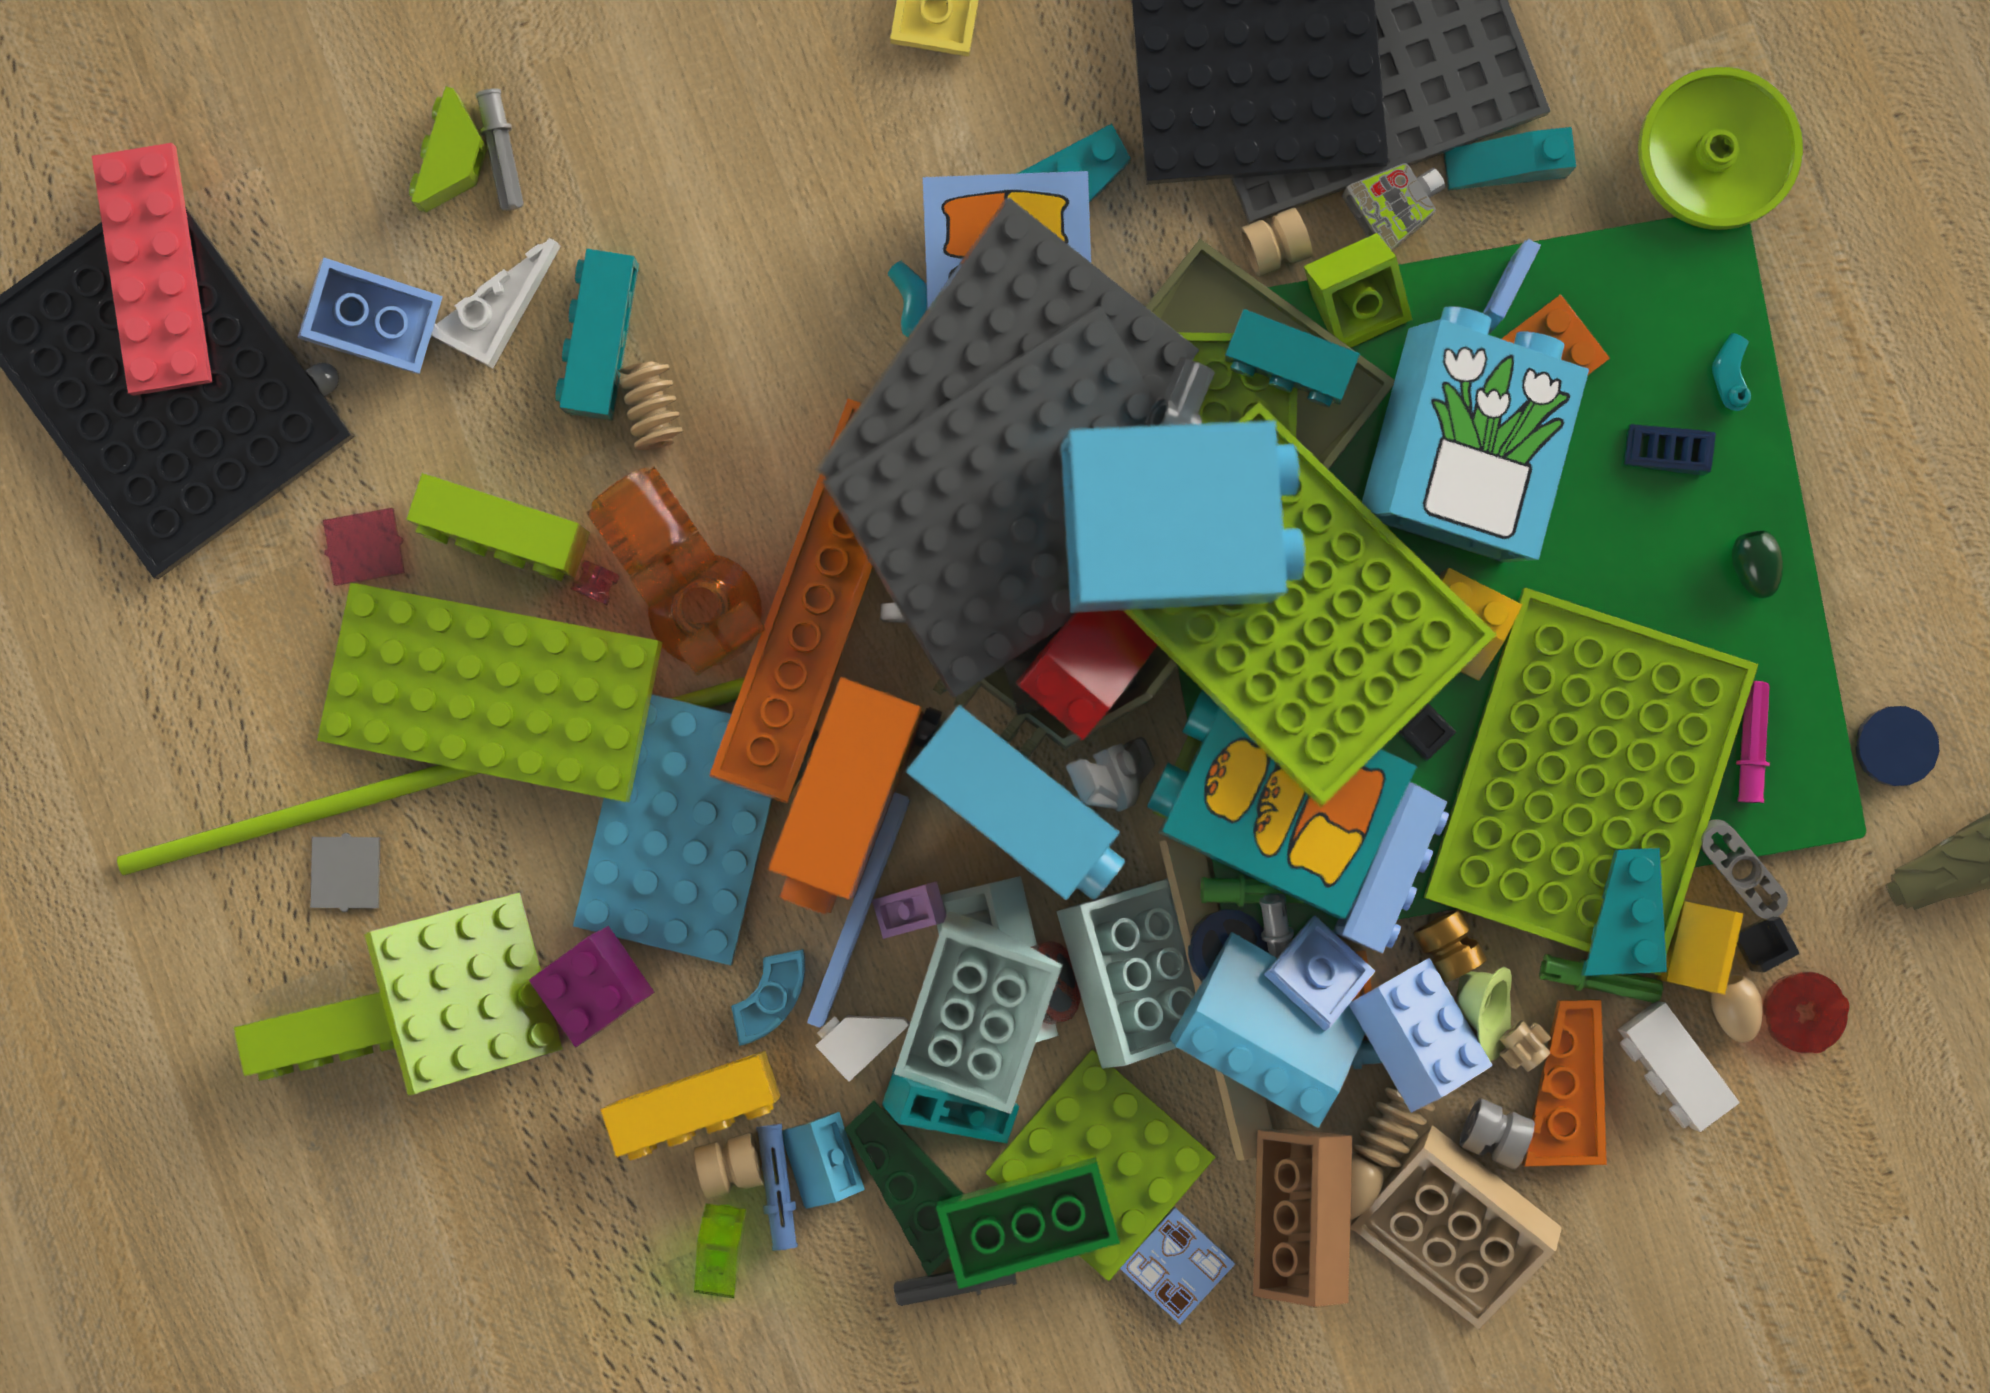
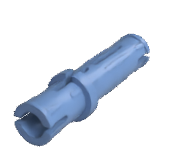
M782 1124L756 1127L767 1204L763 1205L764 1214L769 1216L773 1245L772 1251L798 1247L793 1218V1210H796V1201H791ZM771 1148L774 1150L777 1183H775ZM777 1191H779V1196H780V1206H781L782 1219H783V1225H782V1226H781V1222H780V1215H779L780 1212H779V1205H778V1199H777Z

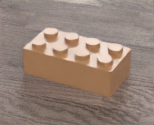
M1292 1128L1257 1130L1253 1296L1310 1307L1348 1304L1352 1174L1351 1135Z

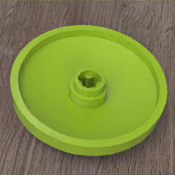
M1731 67L1700 69L1670 84L1648 110L1643 120L1638 140V158L1642 176L1651 194L1660 205L1673 216L1688 224L1716 230L1733 229L1748 225L1772 211L1793 187L1799 174L1803 156L1801 128L1794 110L1784 95L1760 76Z

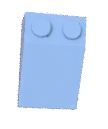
M323 258L318 267L297 338L336 351L420 374L443 296Z

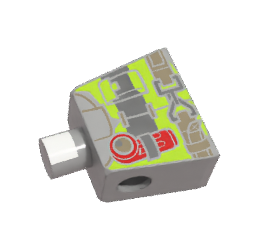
M1403 163L1350 184L1344 190L1342 198L1366 236L1369 237L1377 233L1393 252L1433 216L1436 209L1430 197L1445 189L1446 185L1437 169L1431 168L1416 178L1409 165Z

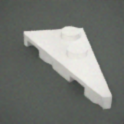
M549 238L545 243L533 247L525 253L527 258L508 272L503 269L481 285L474 295L466 297L454 305L457 308L437 324H434L431 337L493 369L561 246Z

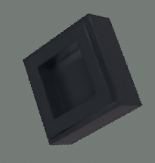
M1427 703L1398 733L1425 761H1428L1456 731Z

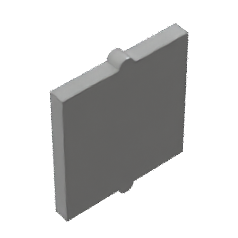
M343 833L341 837H312L310 908H340L342 912H348L350 908H379L381 837H351L349 833Z

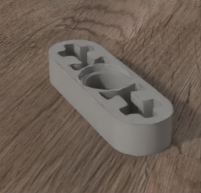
M1718 819L1710 820L1702 835L1701 850L1756 915L1764 919L1780 916L1785 911L1788 903L1785 890L1728 823ZM1718 832L1722 835L1723 841L1732 850L1727 855L1717 845L1713 844L1714 841L1711 836L1714 833ZM1740 860H1750L1753 866L1750 875L1744 879H1735L1732 875L1733 866ZM1758 883L1771 895L1773 902L1768 906L1762 902V898L1753 889Z

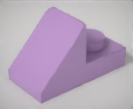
M937 881L872 900L883 939L940 924L946 918Z

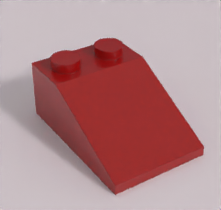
M1123 610L1075 612L1015 683L1079 738L1084 740L1112 707L1158 644Z

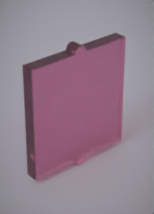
M394 508L323 520L328 548L324 551V554L330 559L335 586L405 573L400 546L404 540L398 535Z

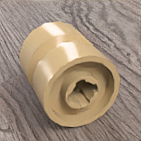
M1294 207L1272 217L1271 225L1263 220H1259L1240 229L1246 255L1258 277L1279 270L1282 259L1287 263H1297L1312 257V247L1308 232L1299 212Z
M751 1133L728 1139L726 1147H722L718 1142H713L694 1148L696 1169L706 1199L729 1194L734 1184L741 1189L764 1184L758 1151Z

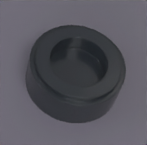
M932 707L926 708L914 740L915 745L923 748L928 745L935 736L943 711Z

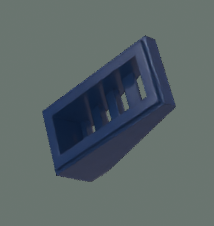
M1630 424L1628 426L1624 465L1704 476L1710 473L1712 469L1716 433ZM1642 436H1649L1647 457H1639ZM1659 438L1665 439L1663 459L1656 458ZM1676 440L1682 441L1680 460H1674ZM1693 443H1699L1697 462H1691Z

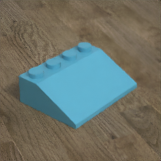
M1231 932L1206 978L1202 981L1170 1036V1040L1179 1049L1319 1128L1341 1090L1365 1032L1349 1005L1334 1024L1324 1031L1264 975L1277 958Z

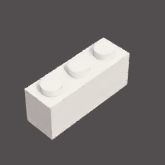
M1657 1001L1652 1003L1617 1029L1624 1038L1620 1042L1621 1047L1634 1062L1637 1060L1642 1062L1648 1070V1073L1644 1075L1645 1079L1658 1095H1661L1663 1092L1673 1104L1669 1108L1670 1113L1683 1128L1689 1126L1691 1129L1701 1132L1740 1103L1665 1002Z

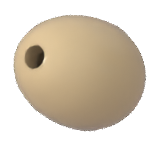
M1739 974L1729 975L1725 995L1711 992L1712 1010L1721 1028L1729 1037L1738 1042H1749L1757 1036L1761 1027V996L1755 984L1746 976Z
M1360 1153L1352 1154L1350 1220L1360 1216L1373 1204L1380 1194L1384 1182L1382 1166Z

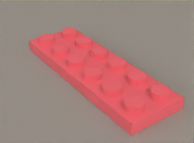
M173 143L93 155V169L128 394L135 396L213 383L176 146Z

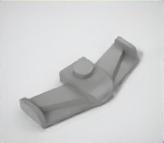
M1138 737L1124 745L1121 743L1094 754L1093 756L1097 764L1080 759L1066 766L1083 804L1112 808L1120 812L1135 805L1139 796L1140 785L1155 766V760L1145 738Z

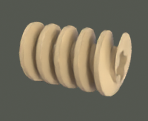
M645 362L629 365L618 370L619 373L627 375L621 380L622 388L632 390L624 396L626 404L635 406L627 412L629 420L638 422L631 427V433L633 436L643 437L634 443L635 450H652L669 446L674 443L673 437L683 432L682 427L670 426V421L680 416L679 412L670 411L666 408L667 405L676 401V396L663 394V390L673 385L672 380L660 379V374L670 369L668 364Z
M1386 1087L1384 1092L1391 1100V1103H1376V1107L1383 1114L1382 1118L1369 1116L1367 1120L1375 1129L1374 1132L1360 1130L1359 1134L1367 1144L1365 1146L1352 1144V1148L1385 1168L1387 1166L1400 1168L1402 1163L1396 1157L1395 1152L1406 1154L1410 1152V1148L1403 1141V1138L1417 1139L1418 1134L1412 1128V1123L1425 1125L1427 1121L1419 1112L1420 1109L1434 1111L1435 1106L1430 1103L1411 1113L1398 1089Z

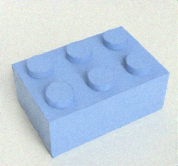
M1430 958L1349 1003L1351 1010L1411 1113L1444 1097L1493 1066Z

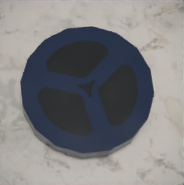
M1223 909L1205 915L1194 926L1191 933L1193 935L1191 945L1188 946V958L1193 972L1201 981L1206 978L1231 932L1269 953L1267 942L1261 938V933L1264 929L1254 917L1240 910Z

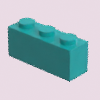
M1243 309L1226 351L1225 361L1232 363L1230 369L1236 373L1253 378L1256 372L1269 377L1268 384L1277 389L1291 393L1293 387L1309 393L1307 399L1324 407H1330L1332 402L1338 405L1341 404L1360 353Z

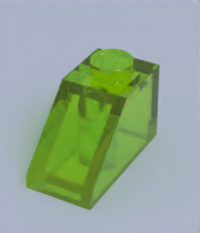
M705 1203L696 1246L694 1293L735 1298L745 1232L746 1209L725 1204Z

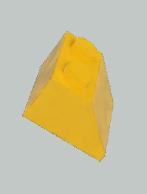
M1448 568L1440 574L1439 578L1497 634L1460 671L1479 681L1504 643L1522 604Z
M1684 901L1666 955L1667 972H1661L1657 980L1725 995L1743 913Z

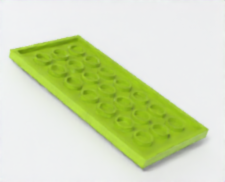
M350 582L317 741L630 803L663 642Z

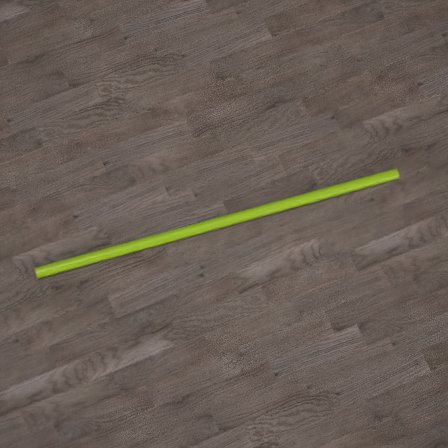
M745 677L676 696L672 699L708 708L736 701ZM435 765L117 857L118 868L123 876L481 773Z

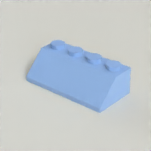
M1409 782L1346 919L1338 918L1333 930L1335 934L1378 953H1383L1385 947H1393L1401 929V926L1396 924L1402 909L1408 911L1416 895L1417 888L1412 887L1418 871L1424 873L1431 860L1433 851L1428 849L1434 834L1439 836L1446 825L1449 813L1445 812L1444 809L1447 801Z

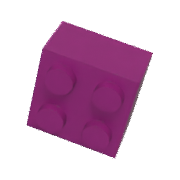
M609 926L589 935L529 979L575 1048L597 1035L655 993Z

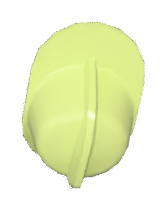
M1506 967L1498 969L1494 974L1470 971L1459 978L1457 1005L1468 1024L1478 1031V1042L1490 1061L1496 1060L1500 1056L1499 1053L1505 1048L1500 1038L1511 1028L1510 990L1512 975L1510 969Z

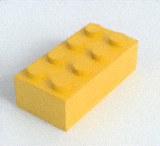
M766 1050L620 1099L600 1110L615 1156L619 1157L627 1154L629 1161L653 1153V1150L658 1149L657 1143L667 1141L668 1147H672L692 1140V1137L696 1136L695 1130L706 1127L708 1134L732 1126L731 1124L735 1122L734 1117L746 1114L747 1120H751L771 1113V1110L774 1109L773 1104L781 1095Z

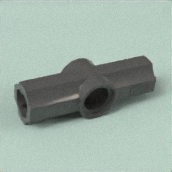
M1180 357L1164 397L1155 401L1148 412L1146 427L1201 424L1202 419L1198 412L1215 372L1201 363Z

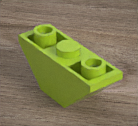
M445 86L443 96H438L434 102L432 120H435L431 135H426L423 139L420 156L424 160L420 173L413 175L409 187V196L412 197L411 202L418 210L423 212H429L476 186L487 151V145L460 97L453 88Z

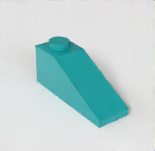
M1572 127L1529 131L1459 146L1444 153L1448 191L1567 178L1576 168Z
M894 1067L882 1106L898 1124L1008 1143L1020 1107L1017 1103L1014 1104L1010 1114L895 1075Z

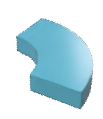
M804 949L763 958V975L757 989L746 1000L731 1006L739 1046L749 1044L769 1034L790 1014L800 996L804 983Z

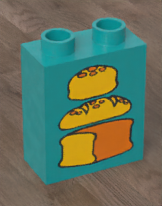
M1202 689L1182 730V733L1201 741L1187 771L1167 763L1147 804V808L1166 816L1158 833L1333 917L1346 919L1417 766L1380 749L1344 786L1320 807Z

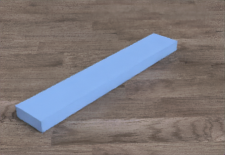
M896 792L893 795L808 1018V1024L821 1028L827 1021L910 803L909 797Z

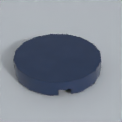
M1906 706L1884 707L1870 714L1859 727L1857 746H1855L1856 757L1863 771L1874 781L1890 786L1912 785L1924 779L1935 767L1940 752L1939 736L1932 722L1920 711Z

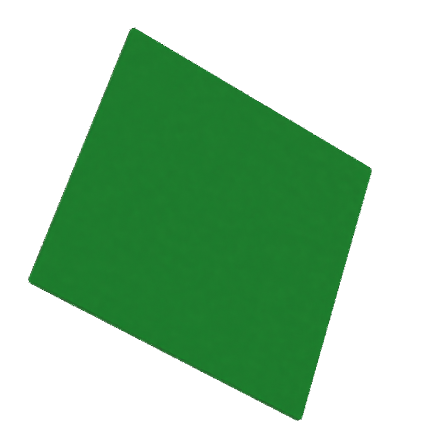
M1677 217L1534 241L1541 246L1504 319L1491 333L1488 332V335L1502 339L1561 294L1610 358L1587 376L1539 560L1501 562L1388 525L1385 526L1438 577L1443 571L1451 568L1516 602L1519 601L1522 589L1528 588L1758 664L1753 681H1764L1770 686L1766 762H1770V767H1765L1764 803L1738 802L1740 765H1736V760L1741 759L1742 715L1709 821L1718 819L1728 823L1757 857L1863 838L1866 834L1864 814L1751 224L1733 229L1716 230L1697 227ZM1522 243L1398 264L1412 320L1362 342L1351 349L1360 353L1362 357L1395 380L1408 329L1441 319L1443 308L1448 306L1462 307L1483 313L1511 257ZM1307 280L1267 287L1328 331L1312 298ZM1731 333L1738 334L1749 341L1742 357L1740 369L1746 386L1751 392V400L1740 411L1730 410L1722 403L1712 373L1713 362ZM1392 389L1329 469L1361 502ZM1635 424L1715 432L1716 438L1711 472L1701 476L1624 465L1628 426ZM1642 436L1639 457H1647L1649 436ZM1659 438L1657 459H1663L1665 439ZM1676 440L1674 460H1680L1682 441ZM1693 443L1691 462H1697L1699 443ZM1767 531L1775 537L1780 546L1783 557V575L1780 586L1773 596L1768 598L1754 597L1744 588L1735 572L1732 562V548L1735 540L1743 534ZM1505 641L1479 681L1459 672L1428 702L1456 731L1428 761H1425L1398 732L1381 748V750L1417 766L1410 782L1447 801L1444 811L1449 813V815ZM1178 665L1186 719H1188L1202 688ZM1446 825L1439 836L1433 835L1428 849L1433 851L1431 860L1424 873L1417 872L1412 887L1417 888L1414 900L1408 911L1401 910L1397 920L1456 910L1455 908L1423 898ZM1718 832L1714 833L1711 836L1714 841L1713 844L1717 845L1727 855L1732 850L1723 841L1722 835ZM1700 848L1694 868L1713 865ZM1212 859L1215 878L1237 879L1238 875H1244L1245 879H1254ZM1219 902L1220 910H1240L1254 917L1264 929L1260 903H1244L1243 907H1238L1237 903ZM1286 904L1288 924L1294 930L1292 938L1298 934L1314 915L1332 931L1338 921V918L1308 904Z

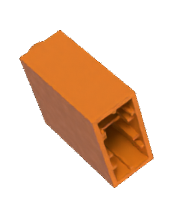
M842 677L840 678L768 868L771 871L787 876L779 895L780 898L825 915L827 912H832L837 896L846 899L855 898L893 795L897 790L913 748L914 740L924 715L921 707Z

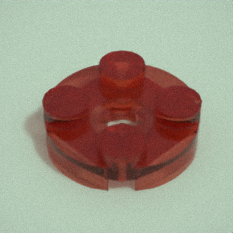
M1809 971L1795 972L1779 978L1769 988L1763 1002V1015H1766V1023L1769 1027L1767 1029L1771 1037L1782 1047L1800 1053H1821L1835 1044L1846 1028L1850 1009L1848 999L1842 994L1841 989L1835 982L1822 974ZM1811 1002L1813 1004L1812 1011L1815 1013V1016L1812 1020L1807 1019L1804 1023H1801L1799 1021L1801 1014L1796 1011L1798 1004L1807 1005Z

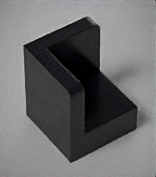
M1781 917L1763 918L1739 932L1737 945L1751 971L1766 972L1800 954Z

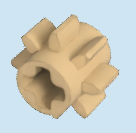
M1521 1020L1507 1030L1500 1038V1041L1506 1048L1499 1054L1511 1068L1517 1069L1522 1065L1528 1072L1538 1066L1550 1054V1051L1544 1044L1551 1037L1539 1024L1534 1022L1528 1027Z

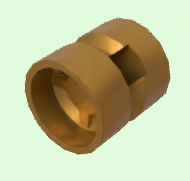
M1460 909L1448 912L1413 932L1423 953L1432 954L1433 958L1431 961L1444 983L1465 975L1487 961L1478 941L1468 938L1467 935L1470 927Z

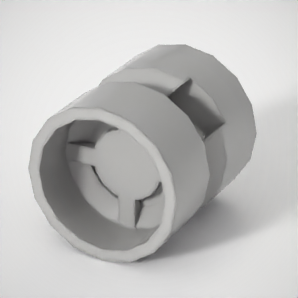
M1479 1098L1469 1112L1459 1144L1460 1147L1481 1156L1489 1152L1491 1153L1492 1161L1511 1169H1516L1528 1150L1535 1123L1534 1120L1515 1112L1504 1115L1501 1106Z

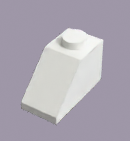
M847 1015L840 1022L834 1016L817 1032L822 1040L816 1044V1047L849 1082L910 1025V1022L905 1017Z

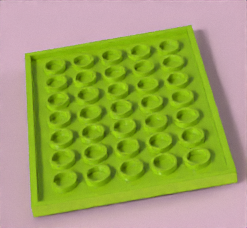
M1258 402L1237 423L1276 421L1277 445L1293 444L1297 451L1299 465L1298 490L1296 495L1281 496L1283 529L1298 528L1302 533L1305 556L1302 579L1286 580L1287 593L1271 603L1127 609L1123 611L1322 807L1497 634Z
M1523 588L1518 603L1522 604V607L1507 635L1423 898L1589 953L1592 943L1591 937L1594 925H1597L1603 902L1602 896L1614 851L1660 848L1667 955L1702 845V835L1709 823L1758 664L1528 588ZM1654 972L1652 974L1660 975L1661 972Z

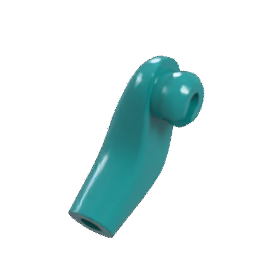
M898 261L890 268L888 276L896 285L903 298L901 331L908 338L928 310L927 284L903 261Z
M1735 333L1729 335L1712 365V373L1722 403L1730 410L1740 411L1751 400V392L1746 386L1740 369L1742 357L1749 341Z

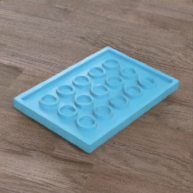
M652 694L630 803L607 798L603 799L574 919V927L597 932L609 926L618 938L730 966L733 964L773 799L712 778L709 775L732 713Z

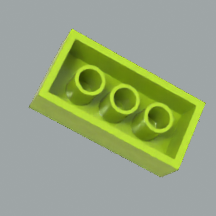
M424 473L421 474L406 519L417 526L416 533L423 535L427 539L447 545L448 539L451 538L456 540L454 545L461 547L462 550L483 557L486 556L487 550L495 552L493 558L501 560L500 562L520 569H524L525 563L534 565L533 571L561 582L564 575L576 577L590 534L588 530L577 522Z
M380 992L233 1027L244 1076L257 1073L259 1081L293 1073L294 1064H298L299 1071H304L334 1063L333 1055L339 1054L340 1062L374 1053L372 1045L379 1044L381 1052L395 1049Z

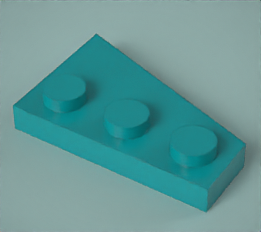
M1660 848L1615 850L1602 896L1603 902L1597 925H1594L1591 937L1590 951L1581 975L1667 972Z

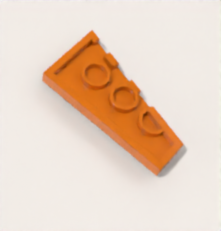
M1599 999L1557 1000L1550 1032L1551 1039L1548 1041L1547 1046L1550 1054L1544 1060L1532 1120L1535 1123L1534 1132L1522 1165H1607L1602 1003Z

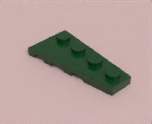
M874 1099L845 1127V1131L929 1277L949 1257L936 1209L937 1202L964 1195L965 1193Z

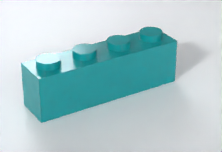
M586 248L585 259H579L577 262L575 282L580 284L578 299L571 300L569 308V323H574L571 339L565 338L562 350V362L567 363L565 378L559 377L555 392V400L560 402V408L565 414L613 421L621 376L618 370L622 368L639 268V263L635 256Z

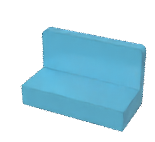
M840 1112L782 1130L784 1146L803 1205L806 1209L835 1203L865 1190Z

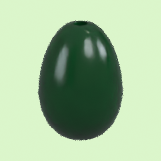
M1755 531L1739 536L1732 548V562L1741 584L1754 597L1768 598L1773 596L1780 586L1783 575L1782 551L1777 540L1767 531Z

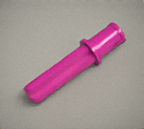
M1753 681L1743 712L1741 759L1736 760V765H1740L1738 802L1764 803L1765 767H1770V762H1766L1770 686L1764 681Z

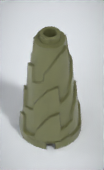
M1990 813L1956 832L1955 835L1928 850L1924 855L1894 869L1895 874L1891 875L1892 882L1887 883L1886 888L1895 906L1903 904L1906 909L1913 906V909L1916 910L1948 898L1966 896L1984 889L1989 890Z

